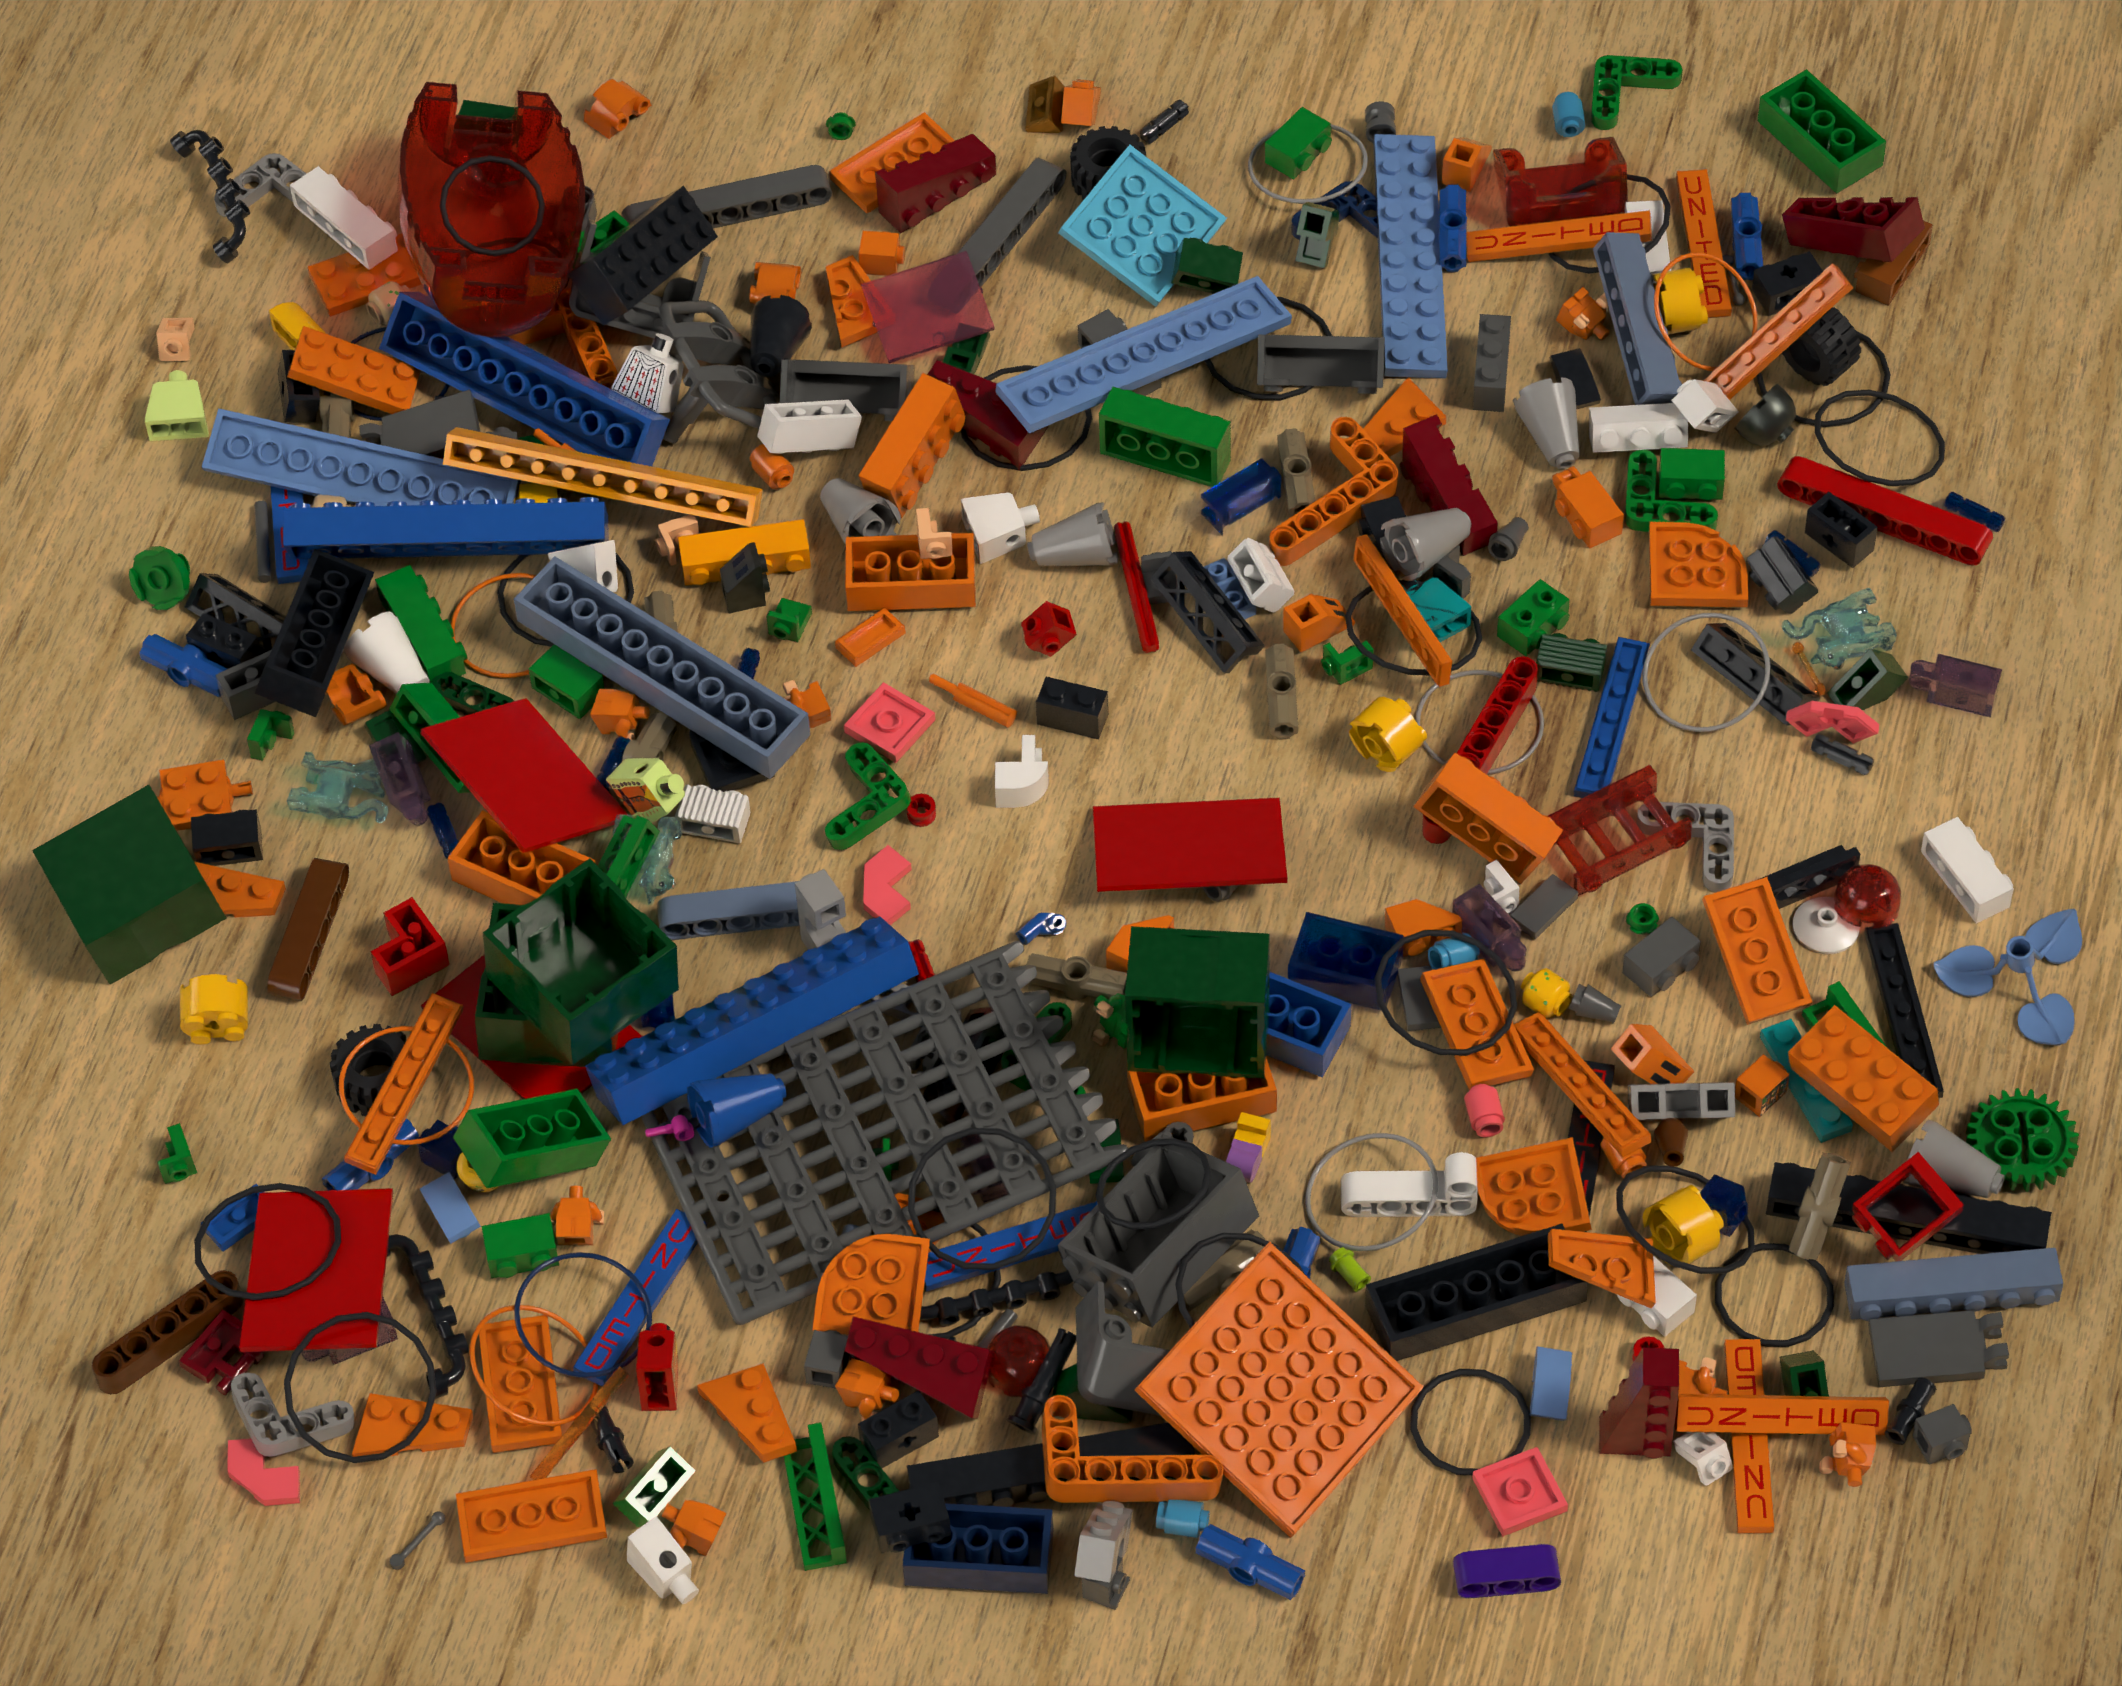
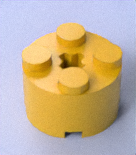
M1689 267L1668 271L1660 287V311L1668 335L1700 329L1703 324H1708L1707 310L1704 305L1701 306L1699 295L1704 293L1701 275L1696 276L1694 270L1692 271ZM1661 273L1652 274L1653 280L1656 281V283H1653L1654 290Z
M1377 697L1349 724L1352 725V728L1349 730V736L1358 752L1366 760L1372 756L1379 761L1376 767L1385 772H1394L1422 746L1428 737L1426 731L1411 716L1412 710L1409 704L1400 698L1394 701L1387 697Z
M209 974L189 979V986L187 987L184 984L181 985L180 1028L185 1034L191 1036L192 1043L199 1045L208 1044L211 1042V1038L224 1037L228 1041H240L244 1038V1032L248 1028V987L245 982L237 979L236 984L228 982L227 975Z
M1693 1185L1678 1189L1647 1207L1643 1213L1644 1228L1650 1227L1652 1236L1649 1239H1653V1247L1675 1260L1690 1264L1716 1249L1720 1243V1229L1724 1227L1723 1219L1716 1210L1710 1209L1699 1190Z

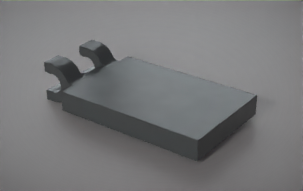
M470 389L382 417V425L367 423L359 426L360 436L366 442L436 458L444 457L447 433L455 427L480 432L474 396Z
M1974 1310L1869 1319L1868 1328L1878 1387L1914 1385L1917 1378L1921 1377L1930 1380L1932 1383L1984 1379L1985 1369H2007L2006 1359L2009 1358L2007 1343L1994 1344L1986 1348L1985 1338L1998 1339L2002 1337L2001 1328L2004 1325L2002 1313H1990L1980 1319H1976Z

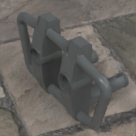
M700 300L663 303L659 308L664 326L660 334L667 335L673 339L669 355L683 361L689 372L683 379V383L685 386L690 387L675 407L674 414L670 418L663 438L670 443H677L688 425L694 423L708 403L720 415L759 429L762 417L737 407L764 410L765 404H778L780 402V395L774 383L752 369L750 341L735 330L724 312L712 302ZM706 313L715 322L676 323L673 314ZM696 359L706 361L711 364L717 363L725 365H710L700 367Z

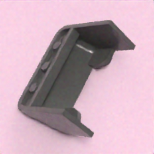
M588 219L575 267L594 253L590 251L597 227L594 220ZM701 251L693 280L682 277L670 280L665 286L662 297L648 294L628 312L605 325L654 338L656 333L660 334L664 329L659 313V308L663 303L699 301L711 257L707 252ZM572 281L569 296V306L572 312L578 317L601 323ZM695 313L673 314L676 323L693 322Z
M1258 334L1257 385H1264V391L1283 392V385L1358 387V393L1377 394V388H1383L1385 337Z
M796 359L781 360L780 403L849 400L859 413L885 414L884 421H893L913 389L915 365Z
M1097 1281L1075 1308L1079 1392L1084 1399L1094 1404L1161 1416L1134 1389L1170 1350L1132 1343V1331L1129 1324L1120 1316L1105 1313L1104 1282Z

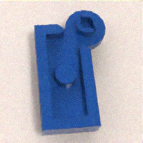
M265 1192L252 1193L229 1204L210 1221L205 1233L223 1252L255 1229L259 1193Z

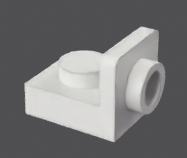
M1497 860L1486 865L1484 887L1491 896L1488 899V916L1491 920H1494L1501 915H1509L1519 906V886Z
M1687 1432L1673 1441L1676 1452L1697 1468L1700 1481L1705 1486L1733 1469L1726 1442L1714 1432Z

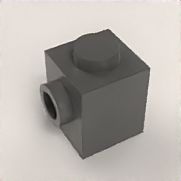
M814 1330L804 1364L806 1384L836 1389L835 1385L847 1367L850 1353L845 1351L848 1336L833 1330L825 1332Z
M1952 1404L1916 1418L1912 1436L1928 1464H1932L1945 1458L1951 1460L1961 1456L1967 1450L1972 1428L1968 1418L1964 1414L1960 1415L1956 1406Z

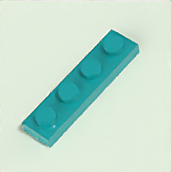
M1792 1019L1761 1029L1760 1038L1773 1061L1782 1064L1787 1073H1789L1788 1087L1820 1142L1823 1143L1852 1132L1853 1123L1848 1115L1790 1068L1788 1051L1802 1038Z

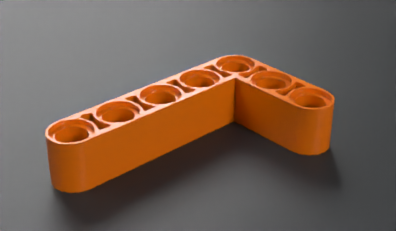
M571 288L561 290L552 302L533 312L509 318H498L500 333L523 345L565 333L583 375L610 389L612 388L618 371L596 322L578 317L572 312L569 306ZM551 294L506 307L501 312L530 307Z
M1339 417L1332 422L1329 444L1332 453L1350 471L1353 477L1271 531L1269 547L1280 566L1292 564L1356 522L1357 519L1361 518V505L1390 498L1396 494L1398 483L1397 466L1364 429L1350 417ZM1339 436H1348L1349 438H1341ZM1360 457H1366V458H1368V459H1367V460H1362V459H1359V458H1360ZM1379 479H1387L1388 481L1383 482L1379 481ZM1355 495H1361V496H1363V497H1362V498H1356V497H1354V496H1355ZM1335 511L1338 512V514H1330L1328 512ZM1304 528H1312L1314 530L1307 531L1304 530ZM1285 544L1288 545V547H1280L1278 545Z
M1055 1395L1046 1401L1041 1428L1045 1485L1047 1495L1052 1500L1061 1503L1105 1501L1162 1502L1168 1500L1208 1501L1218 1495L1224 1471L1223 1464L1218 1458L1212 1455L1080 1456L1075 1403L1071 1398L1064 1395ZM1055 1416H1059V1417H1062V1418H1064V1419H1061V1420H1060V1419H1056V1418H1054V1417H1055ZM1055 1447H1063L1067 1450H1058ZM1170 1476L1176 1480H1168L1165 1477ZM1200 1476H1208V1477H1210L1211 1479H1210V1480L1203 1479V1478H1201ZM1099 1477L1104 1479V1481H1097L1093 1478ZM1129 1477H1137L1141 1480L1136 1481L1130 1479ZM1057 1478H1066L1069 1481L1064 1482L1058 1480Z

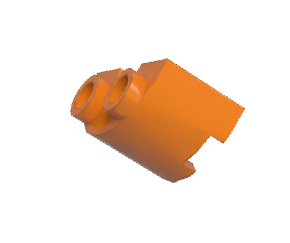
M611 79L594 92L593 96L597 99L593 103L590 112L585 109L584 122L610 139L616 133L626 128L629 123V116L634 115L638 117L644 114L652 105L647 97L624 81L616 82L614 79Z
M756 262L754 278L757 280V285H751L750 303L756 304L763 297L770 295V298H780L781 295H785L795 299L802 274L801 267L789 264Z
M353 663L334 672L326 693L334 705L331 708L333 713L343 726L349 723L352 724L387 707L382 693L379 690H373V685L366 672L360 673Z

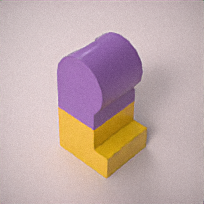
M1241 1112L1238 1119L1237 1130L1226 1162L1240 1168L1246 1182H1253L1270 1141L1271 1119Z

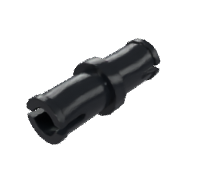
M1917 1378L1906 1399H1902L1897 1405V1414L1885 1431V1436L1888 1440L1898 1445L1905 1444L1908 1435L1914 1428L1916 1418L1925 1415L1924 1409L1937 1390L1934 1383L1926 1378Z
M597 1405L595 1407L600 1418L596 1417L592 1408L586 1414L597 1436L596 1444L600 1450L605 1452L615 1473L625 1472L620 1459L624 1461L627 1469L633 1466L634 1461L623 1442L624 1434L619 1427L615 1426L607 1406Z

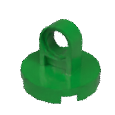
M151 546L135 555L133 567L129 569V579L132 589L141 601L146 599L150 604L154 605L152 608L156 610H168L185 599L190 586V565L183 554H175L172 550L162 546Z

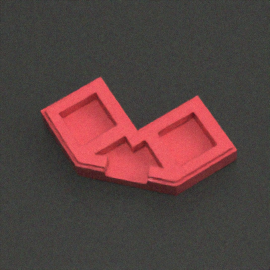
M1818 701L1807 702L1788 710L1786 714V721L1806 737L1833 727L1851 743H1856L1878 734L1880 725L1859 707Z
M889 845L864 864L863 906L864 910L872 917L877 918L880 916L891 926L911 909L910 902L892 886L912 869L911 863Z
M252 1439L228 1440L227 1472L229 1478L239 1486L242 1485L264 1506L300 1503L299 1466L265 1468V1456L256 1450Z

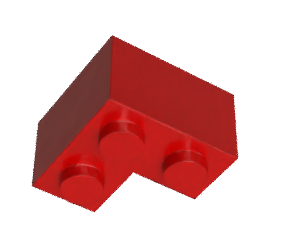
M413 897L383 912L387 932L391 940L370 952L375 973L391 996L450 965L444 940Z

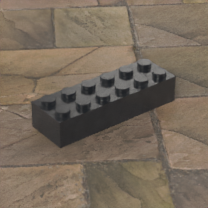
M682 186L657 201L575 267L568 275L604 326L632 309L718 236L710 222L707 221L696 205L694 198Z
M314 548L264 667L255 694L313 717L317 716L374 575L373 571Z
M1563 1223L1366 1284L1365 1307L1384 1350L1396 1361L1586 1302L1588 1282L1549 1267L1548 1233L1551 1229L1565 1230Z

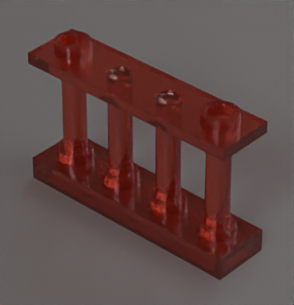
M1651 765L1548 815L1557 826L1563 829L1554 845L1559 846L1577 871V873L1573 874L1574 889L1578 891V896L1586 892H1594L1602 884L1671 849H1679L1691 840L1692 821L1690 818L1686 817L1675 823L1654 795L1657 792V773ZM1638 801L1646 805L1662 827V830L1647 838L1625 809ZM1608 816H1615L1634 844L1618 852L1597 822ZM1580 830H1586L1605 856V859L1589 866L1568 836Z

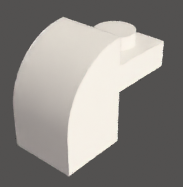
M1022 735V762H995L996 808L1028 806L1038 801L1045 794L1049 784L1048 761H1042V748H1036L1035 735Z

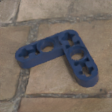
M1353 181L1341 183L1322 197L1344 189ZM1357 183L1352 189L1336 198L1314 203L1338 209L1339 222L1350 215L1378 239V216L1367 217L1363 214L1367 210L1376 211L1377 198L1361 184ZM1301 210L1293 216L1291 224L1292 235L1300 240L1301 235L1296 233Z

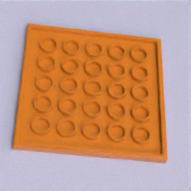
M1269 1242L1134 1391L1202 1455H1212L1218 1458L1224 1467L1223 1475L1291 1538L1405 1410L1424 1386L1281 1251Z

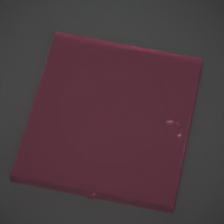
M967 251L861 284L873 318L872 324L877 329L888 363L995 330L982 294L983 289L979 286Z

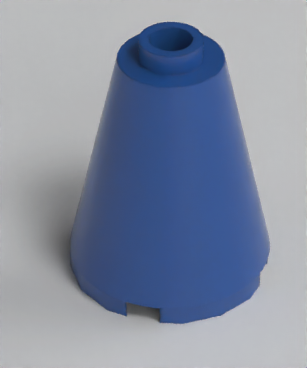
M771 1073L697 1080L690 1083V1086H687V1099L692 1118H698L702 1127L696 1129L703 1142L709 1148L722 1144L783 1105V1098L786 1097L783 1081L780 1078L776 1079Z

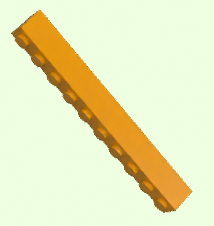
M458 427L447 433L443 465L749 527L758 520L763 489Z

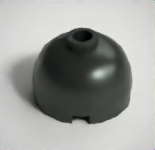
M1776 384L1762 397L1763 399L1748 411L1734 428L1750 443L1759 446L1769 445L1776 440L1782 443L1794 431L1790 425L1796 417V407L1789 394Z

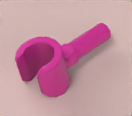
M683 1115L675 1116L671 1124L645 1130L647 1137L674 1133L678 1141H687L694 1137L693 1126Z

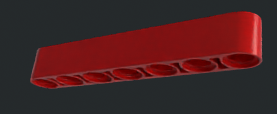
M1792 457L1777 483V487L1782 494L1810 506L1830 492L1876 525L1877 531L1967 565L1974 566L1980 564L1994 538L1992 531L1981 523L1864 481L1804 457Z
M1517 657L1509 663L1457 751L1458 755L1469 759L1476 768L1486 775L1536 691L1538 668L1536 662L1529 657ZM1423 814L1422 833L1424 838L1434 844L1446 842L1452 834L1438 824L1433 823L1434 821Z

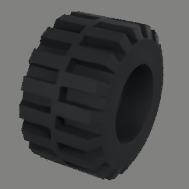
M1101 126L1099 130L1094 131L1090 129L1087 131L1086 136L1080 135L1077 138V143H1073L1071 147L1072 152H1070L1071 183L1075 193L1082 195V200L1086 198L1110 169V167L1104 166H1112L1129 144L1146 156L1145 145L1139 141V137L1136 134L1130 135V130L1125 128L1118 130L1117 126H1111V128Z
M1832 307L1781 354L1793 370L1805 380L1811 381L1815 385L1822 384L1823 386H1828L1859 360V354L1861 353L1860 339L1856 335L1854 327L1849 323V320L1838 309Z
M373 1024V1028H367L366 1025L360 1026V1031L358 1032L349 1031L346 1033L347 1039L340 1038L336 1043L337 1049L332 1050L330 1069L339 1099V1077L346 1058L362 1040L384 1030L381 1024ZM401 1031L385 1034L373 1039L364 1045L350 1061L344 1078V1094L351 1112L356 1113L360 1110L361 1115L366 1117L407 1041L406 1035ZM386 1065L390 1067L387 1071L377 1076L360 1075L363 1070L370 1066Z

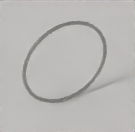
M1331 124V129L1349 136L1357 143L1363 155V165L1359 175L1351 184L1336 193L1320 198L1294 199L1280 196L1267 190L1256 179L1252 167L1254 156L1259 147L1278 129L1263 137L1255 145L1249 156L1248 171L1253 183L1262 192L1275 199L1298 204L1306 202L1318 203L1346 193L1361 180L1367 168V153L1362 142L1354 134L1344 128Z
M1721 613L1695 614L1673 623L1654 641L1647 653L1643 667V686L1652 708L1668 723L1678 728L1695 732L1717 731L1741 721L1759 704L1767 689L1770 677L1768 651L1758 633L1744 621ZM1700 618H1722L1735 622L1747 629L1759 643L1765 659V678L1762 688L1751 706L1731 721L1710 727L1684 725L1664 714L1651 696L1647 678L1651 656L1660 641L1676 627Z
M1469 670L1450 675V680L1467 675H1489L1501 678L1503 674L1488 670ZM1436 683L1424 694L1418 705L1415 721L1419 726L1421 711L1426 700L1439 687ZM1534 695L1531 700L1537 709L1539 717V730L1534 744L1515 762L1500 768L1490 769L1488 774L1500 773L1516 767L1524 762L1537 748L1543 735L1544 717L1541 706ZM1426 741L1423 742L1422 746L1431 757L1442 765L1447 762L1435 754Z
M1373 1133L1352 1138L1331 1150L1314 1169L1305 1195L1308 1218L1321 1237L1340 1248L1344 1247L1352 1251H1373L1392 1246L1414 1233L1432 1211L1438 1192L1436 1168L1425 1150L1405 1137L1388 1133ZM1374 1138L1398 1140L1412 1146L1427 1161L1433 1178V1190L1429 1205L1422 1217L1412 1228L1399 1237L1382 1244L1354 1246L1331 1238L1319 1227L1311 1210V1190L1320 1169L1333 1155L1353 1143Z

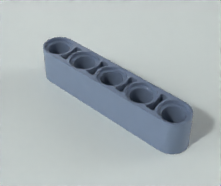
M798 881L664 897L657 903L659 928L671 940L800 926L795 883Z

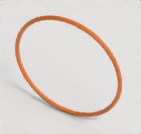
M1688 253L1672 260L1661 272L1654 293L1655 316L1667 344L1681 359L1696 368L1714 371L1717 367L1705 366L1694 362L1680 352L1664 329L1659 311V292L1666 273L1679 261L1692 257L1707 258L1727 268L1738 279L1749 299L1753 315L1751 337L1757 332L1756 306L1747 284L1732 266L1710 254Z
M528 573L499 575L471 589L461 599L451 618L455 643H457L455 639V623L458 613L464 603L475 592L499 580L508 578L533 579L536 575ZM468 659L464 660V663L473 670L491 677L516 678L529 675V670L517 673L491 672L474 665Z
M414 1026L392 1027L376 1032L362 1040L346 1058L339 1077V1095L346 1114L358 1128L362 1124L349 1109L344 1094V1078L350 1061L364 1045L373 1039L393 1032L412 1031ZM450 1039L446 1043L462 1059L469 1078V1092L463 1110L449 1126L436 1134L414 1140L395 1139L393 1144L415 1145L435 1140L451 1131L467 1113L474 1094L473 1072L465 1054Z
M515 1305L499 1308L484 1317L477 1325L471 1338L470 1363L479 1386L497 1407L520 1421L540 1426H557L569 1423L579 1418L589 1409L598 1391V1384L593 1383L591 1395L584 1407L574 1415L561 1420L543 1421L531 1419L512 1411L496 1399L488 1390L478 1372L475 1361V1344L480 1330L490 1319L501 1313L513 1311ZM520 1305V1310L538 1312L555 1319L567 1327L579 1339L584 1348L588 1345L579 1331L557 1314L535 1306Z

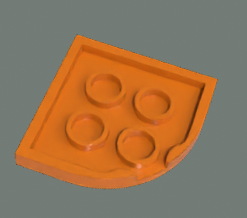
M1650 522V605L1748 607V574L1741 552L1735 544L1731 546L1727 541L1719 537L1720 532L1703 525L1686 522Z
M1573 1137L1476 1158L1477 1186L1480 1201L1488 1216L1503 1229L1519 1236L1562 1223L1565 1230L1581 1232L1592 1230Z
M877 1234L859 1239L844 1248L831 1260L821 1277L817 1291L812 1330L823 1332L833 1330L848 1335L854 1316L918 1332L930 1239L897 1234Z

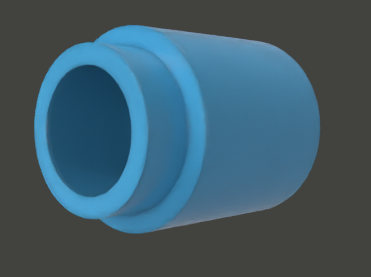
M1573 92L1560 93L1556 96L1552 105L1555 130L1561 136L1574 137L1585 129L1583 104L1581 99Z
M1462 933L1463 935H1466V936L1471 937V936H1470L1469 934H1467V933ZM1449 937L1435 942L1429 948L1428 961L1433 970L1478 960L1480 949L1470 943Z
M1188 1500L1162 1501L1158 1505L1156 1528L1164 1529L1166 1534L1199 1538L1200 1532H1203L1205 1527H1208L1210 1511L1204 1510L1203 1502Z

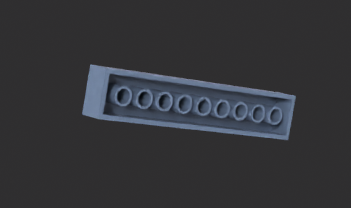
M555 556L514 598L518 622L768 779L775 775L810 736L807 712Z

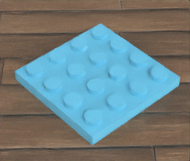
M1129 144L1062 225L1058 234L1153 306L1157 307L1175 285L1171 281L1176 251L1183 238H1198L1205 243H1209L1225 223L1227 217Z

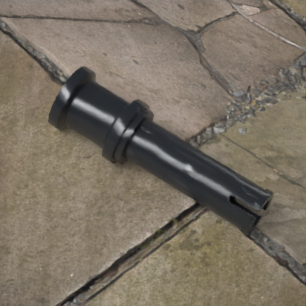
M1062 1328L1058 1329V1333L1030 1387L1026 1386L1022 1389L1021 1395L1023 1397L1014 1414L1008 1416L1007 1421L1035 1435L1037 1431L1035 1426L1044 1410L1045 1403L1050 1398L1049 1395L1076 1344L1075 1334L1069 1331L1066 1333V1330Z

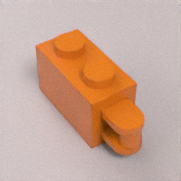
M1571 466L1560 473L1552 475L1553 484L1557 489L1556 510L1561 517H1566L1572 526L1575 536L1578 539H1582L1589 549L1622 534L1624 514L1591 471L1581 475L1574 466Z

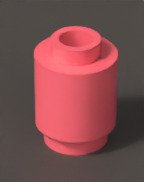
M1486 1084L1473 1086L1464 1096L1471 1127L1480 1137L1495 1136L1503 1130V1123L1505 1121L1497 1089Z

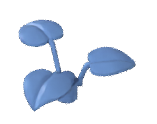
M2068 909L2051 914L2033 924L2025 936L2011 938L2006 945L2007 954H2001L2000 961L1995 968L1994 957L1988 950L1981 946L1971 945L1954 950L1945 958L1934 962V970L1947 988L1966 997H1977L1988 993L1993 987L1992 975L1999 974L2005 964H2008L2009 968L2014 972L2025 973L2032 999L2035 1003L2026 1004L2019 1011L2017 1022L2021 1033L2035 1043L2055 1046L2065 1044L2070 1039L2074 1030L2075 1019L2072 1006L2063 996L2056 993L2049 994L2040 1000L2032 974V967L2034 966L2035 958L2041 960L2045 957L2050 963L2063 964L2073 960L2079 954L2082 947V934L2078 923L2076 909Z

